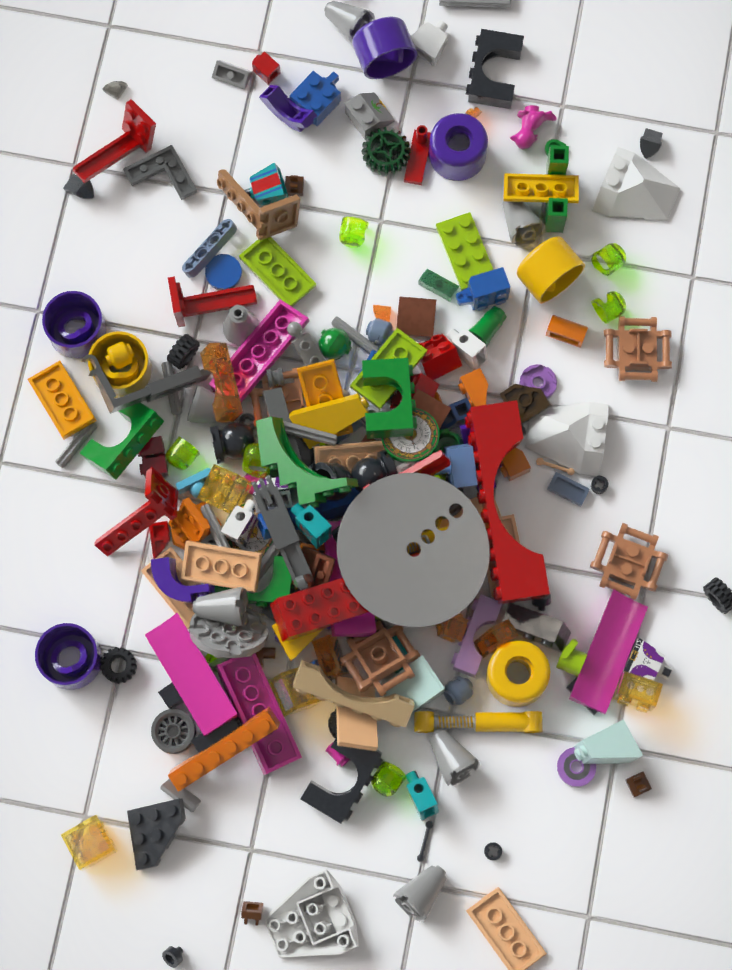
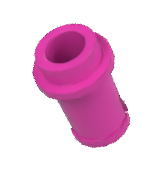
M332 742L325 752L337 762V766L344 767L350 759L331 748Z

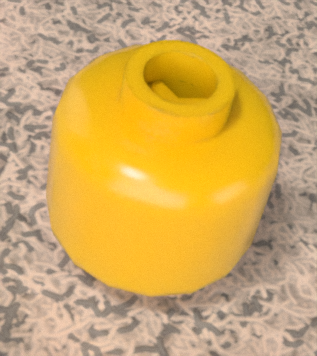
M119 342L107 348L108 355L105 356V359L109 366L113 365L115 369L119 370L130 365L133 362L132 358L135 356L129 344Z

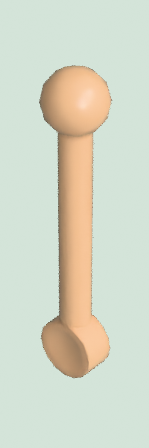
M540 457L536 460V464L539 466L546 465L567 472L568 475L575 473L573 468L567 469L546 462Z

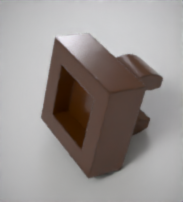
M285 176L288 196L296 194L303 196L304 176Z
M644 771L625 779L633 798L652 790Z
M243 902L241 918L244 919L245 925L248 924V919H254L255 925L258 926L259 921L262 919L264 903Z

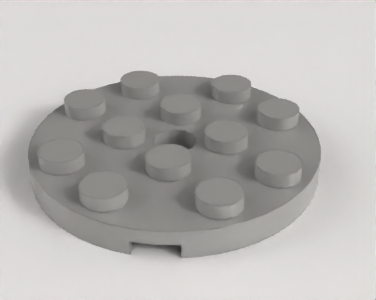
M246 607L245 613H248V620L245 626H236L200 618L195 613L190 621L189 633L192 642L198 649L216 658L250 657L261 650L268 640L269 629L266 625L267 621L260 613Z

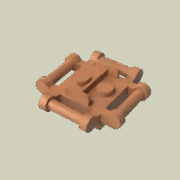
M619 316L618 330H604V337H606V360H604V367L617 368L619 381L651 380V382H657V369L672 368V361H670V338L672 337V331H657V317L646 319ZM625 326H650V331L648 329L625 330ZM613 338H617V361L613 360ZM657 339H662L663 361L661 362L657 361ZM625 371H651V373H645V372H625Z
M297 368L282 372L284 379L294 378L293 383L285 384V386L276 385L274 388L268 387V376L265 374L261 379L263 388H253L249 393V397L252 400L255 428H257L256 420L262 419L259 396H263V391L282 387L288 413L305 408Z
M623 522L617 536L608 531H603L601 534L602 540L595 559L590 564V568L603 573L599 586L614 589L631 596L630 598L634 600L637 599L641 587L656 592L658 587L656 584L664 561H667L669 556L664 552L654 550L659 536L655 534L652 536L633 529ZM624 534L649 542V547L624 539ZM610 541L614 545L608 562L604 566L601 563ZM651 557L657 560L650 580L647 582L643 579ZM610 577L618 581L624 582L626 584L634 586V588L632 589L619 583L613 582L611 580H608V578Z
M378 620L375 622L376 632L370 637H350L346 640L352 651L343 656L340 662L348 669L360 693L367 691L369 687L374 685L382 697L386 694V691L404 680L415 677L408 663L414 662L421 655L418 650L413 648L404 634L402 626L394 625L387 630L381 621ZM393 636L398 637L407 651V655L403 656L392 639ZM358 659L369 678L363 680L354 666L353 660ZM403 667L405 670L386 683L380 684V680Z

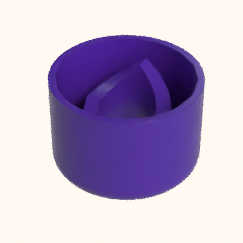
M395 16L382 17L367 23L356 32L352 40V46L364 76L369 79H383L396 75L408 68L418 56L406 23L401 18Z
M454 113L441 118L435 124L430 134L429 160L433 169L443 178L452 181H463L477 175L483 168L487 155L488 136L484 126L475 117L463 113ZM463 133L468 136L470 146L466 150L455 151L449 148L448 143L455 135Z
M62 292L53 297L43 311L42 326L53 348L66 357L83 358L89 355L93 344L106 334V321L98 303L84 292ZM83 319L86 322L83 328L78 329L74 333L70 334L65 331L66 325L71 320Z
M73 623L57 624L46 630L39 638L35 648L36 666L42 676L56 687L65 690L83 688L90 684L100 671V665L102 664L101 648L96 639L85 628ZM68 647L79 649L81 656L76 664L69 667H62L60 665L59 656L64 649Z

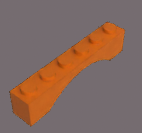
M481 368L461 376L458 388L461 394H465L466 398H468L471 407L486 405L489 384ZM518 448L510 451L500 463L501 474L504 478L507 477L509 482L529 473L531 469L524 452Z
M269 706L217 743L171 769L167 776L179 792L278 729L281 722Z

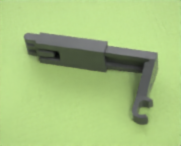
M86 355L82 359L84 363L86 361L92 362L95 370H91L88 376L95 377L110 414L140 402L146 401L149 403L207 380L213 372L211 367L200 370L197 365L151 382L144 389L115 399L116 394L103 373L97 358L94 355Z
M267 475L266 480L269 484L265 485L263 478L259 479L261 484L259 488L255 481L251 482L256 493L254 497L277 550H280L295 587L302 591L309 588L308 583L315 580L299 545L301 540L277 486H274L270 475ZM273 495L277 507L269 510L264 498H266L268 505L273 504L270 497Z

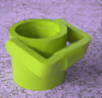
M572 639L568 645L564 646L556 668L578 677L587 653L575 649L578 641Z

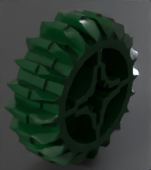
M378 127L377 133L371 131L370 136H366V142L362 143L363 149L361 154L364 155L362 159L366 162V167H371L372 172L378 170V175L382 172H385L386 176L388 172L394 175L395 170L401 172L402 166H407L406 161L410 160L409 153H411L410 143L406 141L405 135L401 136L400 130L395 133L394 128L388 131L387 127H385L384 131H381ZM380 142V146L378 148H375L374 151H371L372 148ZM401 151L399 157L392 160V157Z

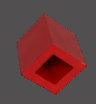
M265 51L261 55H257L252 61L253 72L267 85L281 74L280 65Z

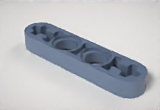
M231 219L223 220L182 265V271L188 278L197 276L236 233L237 226Z

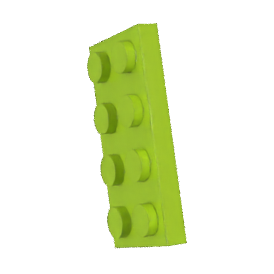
M471 212L436 223L435 227L461 291L468 288L471 276L494 270Z
M272 237L256 240L239 255V259L279 300L281 299L291 307L317 286L314 280Z
M396 328L371 360L408 358L409 365H413L414 369L427 353V349ZM363 370L350 384L351 389L365 397L367 401L379 410L397 390L389 385L363 386Z

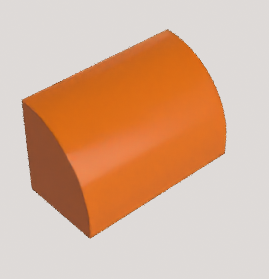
M552 315L545 336L581 348L588 327Z

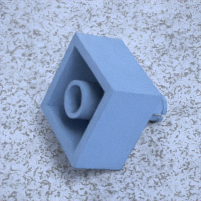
M462 444L444 447V452L450 459L451 464L435 475L447 474L448 483L456 488L477 485L473 446Z

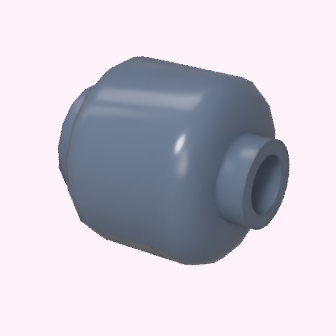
M379 318L370 321L366 328V335H368L369 341L383 345L394 332L391 322Z
M456 676L445 685L444 697L452 705H462L472 697L473 684L468 678Z

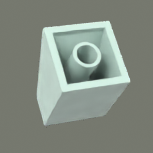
M423 655L409 665L415 677L404 680L386 691L384 695L388 696L396 693L414 700L415 706L412 714L444 694L445 690ZM404 669L401 670L399 673H397V674H396L395 676H393L392 678H394V677H396L397 675L401 674V673L404 672L405 670H404Z
M624 719L583 739L574 746V754L578 761H582L583 764L631 763L643 756Z

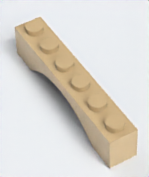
M301 660L293 681V688H296V691L299 693L313 694L319 700L325 701L327 699L338 707L344 708L346 706L352 708V711L355 713L369 714L375 720H386L392 726L398 728L401 726L406 728L415 706L414 700L396 693L376 698L350 694L336 686L325 675L320 666Z

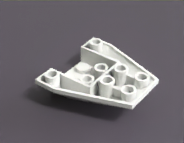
M328 869L308 877L263 919L278 958L337 955L358 947L357 924L341 885Z

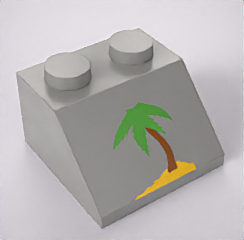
M375 92L360 93L344 103L345 114L364 140L366 136H370L371 131L377 133L378 127L382 130L395 122V119Z

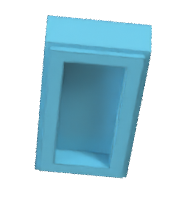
M208 467L175 485L180 495L190 490V494L193 497L203 498L208 493L206 482L213 479L214 475Z

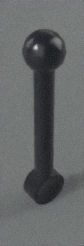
M432 821L425 823L426 831L420 854L417 855V861L423 862L425 859L424 851L430 829L433 827Z

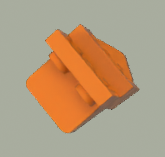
M189 497L182 500L177 511V517L168 522L171 527L170 532L173 545L185 550L186 541L201 542L211 534V526L201 512V507L207 503L201 502L196 505Z

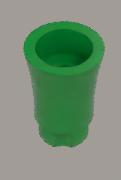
M493 306L468 331L485 343L487 348L507 316L501 308Z

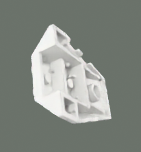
M618 146L592 211L609 218H615L616 216L626 217V219L644 218V220L668 221L680 187L635 152Z
M588 401L547 408L529 420L525 448L545 458H549L561 466L573 468L575 473L579 475L599 476L607 431L608 404Z

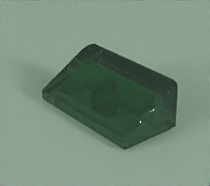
M428 268L418 280V285L451 302L459 288V285Z

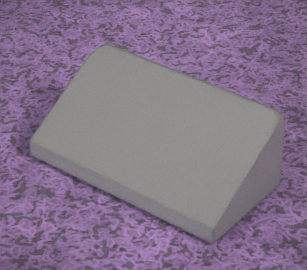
M216 60L211 78L245 90L253 71L223 60Z
M170 779L160 786V790L171 798H183L184 807L190 812L194 813L201 803V800L186 788L178 792Z

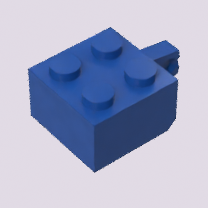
M313 70L289 95V98L296 105L303 109L313 110L316 113L317 117L313 120V124L317 127L341 101V92L335 86L339 81V75L333 71L325 78Z
M504 267L471 276L468 288L456 293L458 305H471L472 310L478 309V311H481L493 304H504L509 298L511 288Z

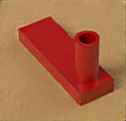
M419 125L417 130L414 129L410 148L411 153H409L410 160L407 162L404 183L422 186L431 134L425 125Z

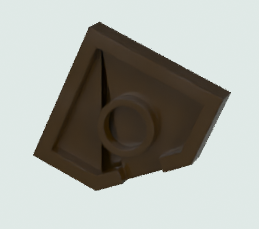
M513 384L499 394L504 402L517 400L520 420L523 424L552 406L540 388Z

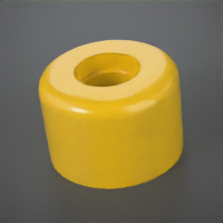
M556 236L544 241L522 260L516 274L535 299L542 304L553 299L568 288L583 272L585 263L562 237Z
M122 331L110 332L100 337L91 347L89 355H94L97 358L103 373L116 394L114 398H120L144 389L149 383L152 375L151 360L142 341L133 334ZM119 342L129 344L135 356L132 358L131 369L127 372H111V366L108 365L105 356L108 355L107 348ZM88 361L89 370H95L92 362Z
M511 641L505 643L493 653L487 666L486 682L488 689L494 698L504 705L510 707L528 706L537 701L547 688L551 673L550 664L544 652L530 642ZM516 662L523 664L529 673V680L523 684L511 682L507 676V667L510 664Z

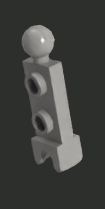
M291 322L287 327V331L290 336L296 338L291 343L304 364L307 366L326 361L308 332L302 334L301 325L298 322Z

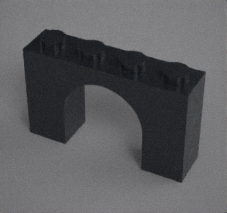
M481 28L480 35H476L475 46H478L477 52L473 51L472 62H475L474 68L470 67L469 79H472L471 84H467L465 95H469L468 102L511 109L515 85L492 81L484 74L482 67L489 59L495 57L520 60L524 40L523 35Z
M172 682L158 691L169 709H174L184 702ZM238 717L205 737L201 733L192 739L191 742L198 753L235 731L242 724Z
M336 737L331 748L348 757L355 764L358 773L355 785L346 792L336 793L311 780L300 800L342 824L343 820L348 821L352 815L353 810H351L353 803L358 804L362 798L363 793L361 790L363 786L368 787L374 777L371 775L373 769H379L384 759L381 758L383 753L379 750L370 751L337 746Z

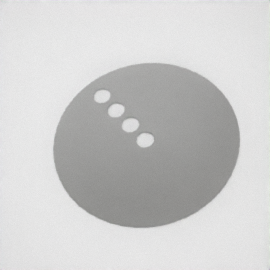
M400 473L377 480L355 497L347 508L339 527L337 558L345 584L355 599L366 610L378 618L395 625L426 627L451 619L473 601L484 583L488 570L489 541L479 512L472 502L455 486L431 475ZM452 504L462 506L463 514L461 517L454 518L450 515L449 508ZM440 516L446 517L449 521V527L445 531L438 530L435 526V520ZM429 529L434 532L435 540L432 543L427 544L422 541L421 533L423 530ZM411 542L420 545L421 552L416 557H412L407 553V545Z

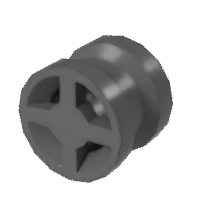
M282 367L274 371L271 369L267 370L270 388H274L275 385L285 386Z

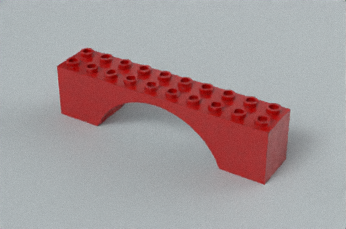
M517 400L470 407L469 412L466 413L465 425L466 428L470 429L468 444L473 446L477 485H479L480 489L479 493H477L478 503L482 504L483 507L480 516L483 523H485L488 535L489 562H492L490 577L491 581H495L496 586L493 589L495 601L498 600V604L501 605L545 598L550 594L543 554L533 552L522 546L507 532L498 516L494 502V482L498 467L504 457L519 446L524 439Z
M343 578L279 597L270 604L282 642L320 631L369 612L351 594Z

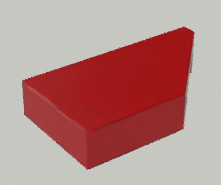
M168 521L155 522L149 526L153 559H156L171 541Z

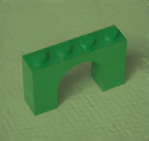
M550 145L546 162V174L566 175L569 164V146ZM549 198L548 203H545V232L563 233L567 220L568 198Z
M408 358L362 360L363 386L389 385L396 388L402 395V401L399 406L391 411L365 413L367 439L413 436V429H417V418L412 415V411H416L415 399L411 400V394H414V382H410V376H413V365H409Z
M141 402L118 411L125 420L131 423V430L121 443L112 447H105L91 439L80 452L91 465L115 480L118 479L165 422L156 411Z
M274 556L273 574L269 585L260 592H247L249 604H256V607L267 608V605H270L275 599L294 593L295 585L291 584L292 577L283 556ZM215 586V593L233 588Z

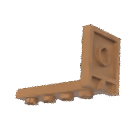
M221 169L218 171V188L222 189L228 199L257 229L256 237L259 240L297 227L301 201L297 194L260 208L227 170Z

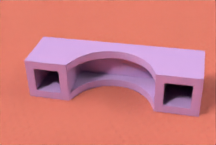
M482 594L479 599L475 598L471 608L475 611L472 617L468 616L465 627L468 628L466 635L462 634L458 645L461 646L459 653H454L451 664H454L453 670L475 678L482 656L475 649L473 637L480 627L487 624H495L502 604H498V600L495 601V599Z

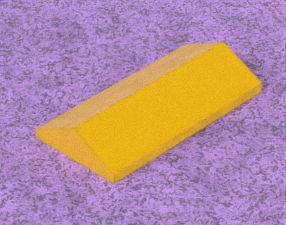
M504 173L503 201L548 203L549 198H568V203L579 204V175Z

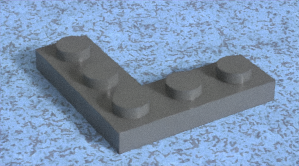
M173 145L123 168L131 186L165 171L181 201L198 193Z

